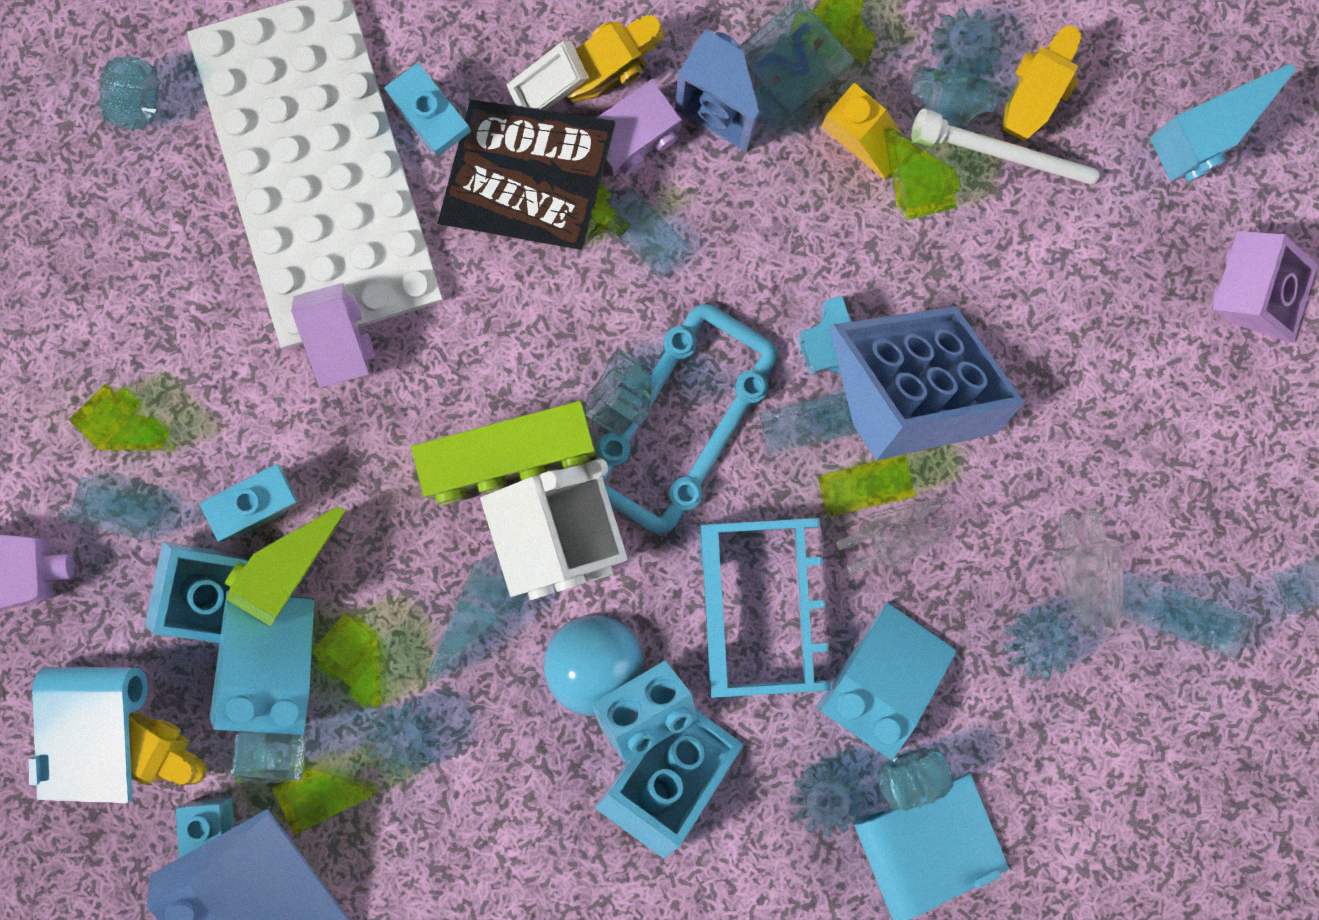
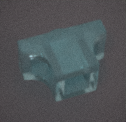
M917 64L914 65L910 79L911 94L916 95L925 104L924 109L940 113L942 119L948 121V125L966 130L969 122L976 115L983 112H994L999 97L996 82L971 77V73L961 68L948 67L946 71Z
M618 348L608 359L607 366L598 382L588 392L586 416L619 437L633 423L640 426L650 415L652 370Z

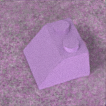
M1237 231L1233 245L1228 248L1226 253V268L1221 284L1215 289L1212 310L1229 323L1294 343L1318 264L1285 234Z

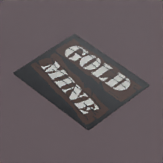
M470 100L464 121L468 124L471 132L458 143L437 224L582 250L615 128V121Z

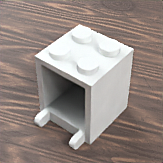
M598 459L562 470L548 471L480 497L510 597L528 592L530 600L555 593L553 584H555L556 591L559 592L586 583L585 574H587L589 582L613 575L611 566L628 561L602 478L608 472V465L605 460Z

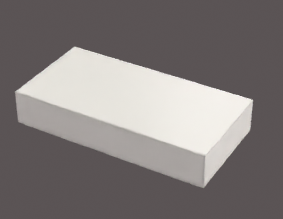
M562 41L506 85L516 106L547 111L586 82L589 77L572 41Z

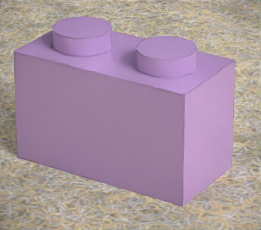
M653 79L597 117L613 120L616 123L605 167L613 177L620 172H623L625 176L629 175L643 165L645 162L643 156L655 148L661 152L678 140L679 136L677 133L681 130L682 120Z
M344 283L293 296L291 312L319 388L369 375V359L375 358L373 345L368 333L362 335L357 324V321L362 319L359 304L355 295H347Z

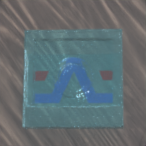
M803 0L791 2L738 47L744 51L748 71L788 117L792 116L847 70L855 60Z

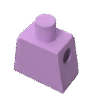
M0 534V611L53 598L52 580L73 578L75 563L72 554L51 555L50 539Z

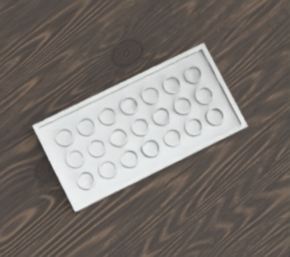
M292 0L188 31L187 35L280 348L286 350L303 344L291 312L293 296L344 283L347 295H355L359 304L362 319L357 321L358 327L444 302L353 0Z

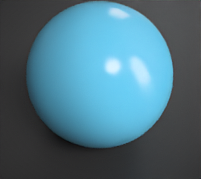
M602 615L578 617L563 625L551 638L544 656V676L550 692L562 706L584 716H596L592 702L644 673V656L635 635L621 622Z

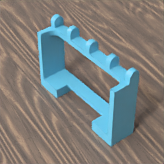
M820 518L699 526L708 642L709 695L711 698L831 690L830 681L819 680L814 682L812 653L827 652L828 642H811L809 609L826 608L825 599L809 600L807 566L823 565L822 557H806L804 528L814 529L820 527ZM793 529L803 680L728 685L718 533Z

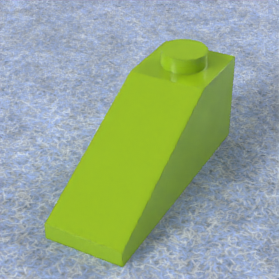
M337 506L255 552L246 565L239 561L225 581V584L231 587L226 600L272 627L340 523L346 510Z

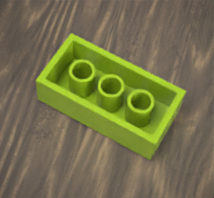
M581 400L410 446L423 497L436 500L437 504H442V506L467 500L466 492L479 489V493L483 492L484 495L508 487L507 481L521 477V481L548 472V470L563 466V469L586 464L589 462V459L597 457Z

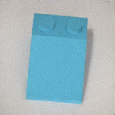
M1293 64L1285 65L1175 116L1151 136L1150 140L1170 181L1173 182L1185 176L1188 183L1210 173L1212 168L1226 162L1224 154L1238 145L1296 71Z
M163 541L145 622L146 627L153 634L220 643L226 591L231 588L225 584V581L239 561L246 565L250 557Z
M291 596L272 627L230 603L225 598L210 711V721L214 730L304 735L310 690L314 598Z
M886 602L832 681L831 690L825 691L815 707L893 761L919 722L957 650Z
M697 710L698 720L691 723L684 731L672 734L654 745L647 753L637 755L627 761L595 807L596 810L663 859L681 846L744 745Z

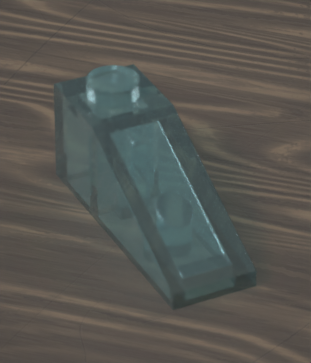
M845 392L759 413L768 454L859 435L853 426Z
M476 559L425 680L432 683L439 680L510 619L513 611L518 614L521 613L527 600L528 592L510 597L502 568Z
M1124 572L1121 573L1107 610L1112 614L1239 662L1254 624L1246 614Z

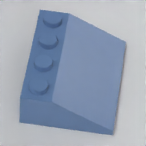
M956 306L834 324L830 329L853 426L876 460L998 434L1025 403Z
M269 809L255 815L149 876L147 908L157 920H350Z

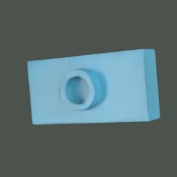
M418 62L384 87L406 121L437 157L471 132L468 124Z
M842 295L826 300L821 306L822 320L820 324L801 331L797 336L810 376L826 371L840 374L830 329L834 324L851 322Z
M275 464L200 502L199 505L217 541L223 542L239 534L250 533L286 515V511L298 504L299 501L281 465Z

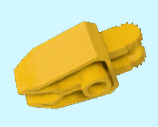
M646 14V16H641V19H636L625 28L619 20L615 22L609 21L599 26L592 33V37L576 49L589 79L567 95L572 103L598 98L621 83L627 85L638 79L643 74V69L647 66L643 56L654 50L656 45H660L663 42V38H665V31L660 20L656 16H652V14Z
M1065 25L1064 28H1061L1052 37L1053 41H1050L1047 48L1040 46L1034 54L1028 51L1025 53L1014 73L1020 79L1005 105L1002 124L1003 131L1024 142L1049 120L1060 99L1064 101L1069 99L1079 81V78L1074 76L1078 65L1071 62L1078 49L1077 45L1081 44L1080 40L1082 39V33L1079 32L1080 29H1077L1076 26Z
M138 712L128 713L131 778L149 786L153 782L163 780L179 784V786L189 785V783L197 784L200 781H204V778L207 777L208 766L205 765L206 762H203L202 759H198V756L185 750L190 741L179 734L181 731L179 727L162 719L154 721Z

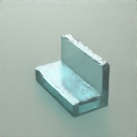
M81 476L71 509L60 508L57 517L140 540H155L166 499Z

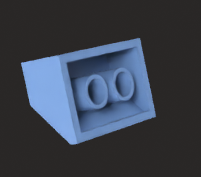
M705 29L678 72L675 110L746 152L752 141L759 109L744 51L738 48L739 44L729 35L723 32H716L714 34Z

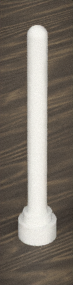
M920 110L912 127V141L929 147L933 144L940 145L942 142H946L1087 184H1095L1100 178L1099 171L1093 167L950 126L946 119H942L940 113L931 110Z

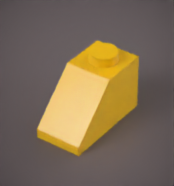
M855 83L849 87L826 114L821 127L884 180L912 148L888 111Z

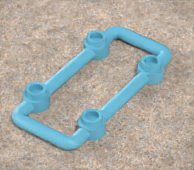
M701 304L694 307L681 326H675L666 333L663 345L665 353L616 432L604 435L599 440L597 446L599 459L605 460L608 465V472L602 477L603 481H605L614 466H621L629 459L631 454L630 439L677 363L690 358L694 354L697 347L695 334L705 320L761 354L752 370L742 372L738 376L734 385L735 394H737L688 475L675 480L670 486V504L662 517L656 516L605 484L613 509L656 534H665L671 531L677 525L685 510L689 511L701 502L702 482L749 406L753 403L761 402L766 396L769 389L767 377L777 361V350L769 339L710 304Z

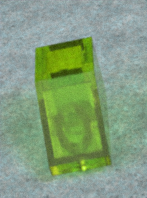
M105 383L68 419L101 451L110 453H171L177 447L168 438L172 434L168 426L154 415L149 419L139 409L143 404L141 399L126 386L119 389Z
M353 611L346 612L311 653L319 659L316 662V666L324 674L333 680H336L339 676L351 687L348 693L357 703L365 708H368L371 704L377 709L388 700L385 641L383 637Z

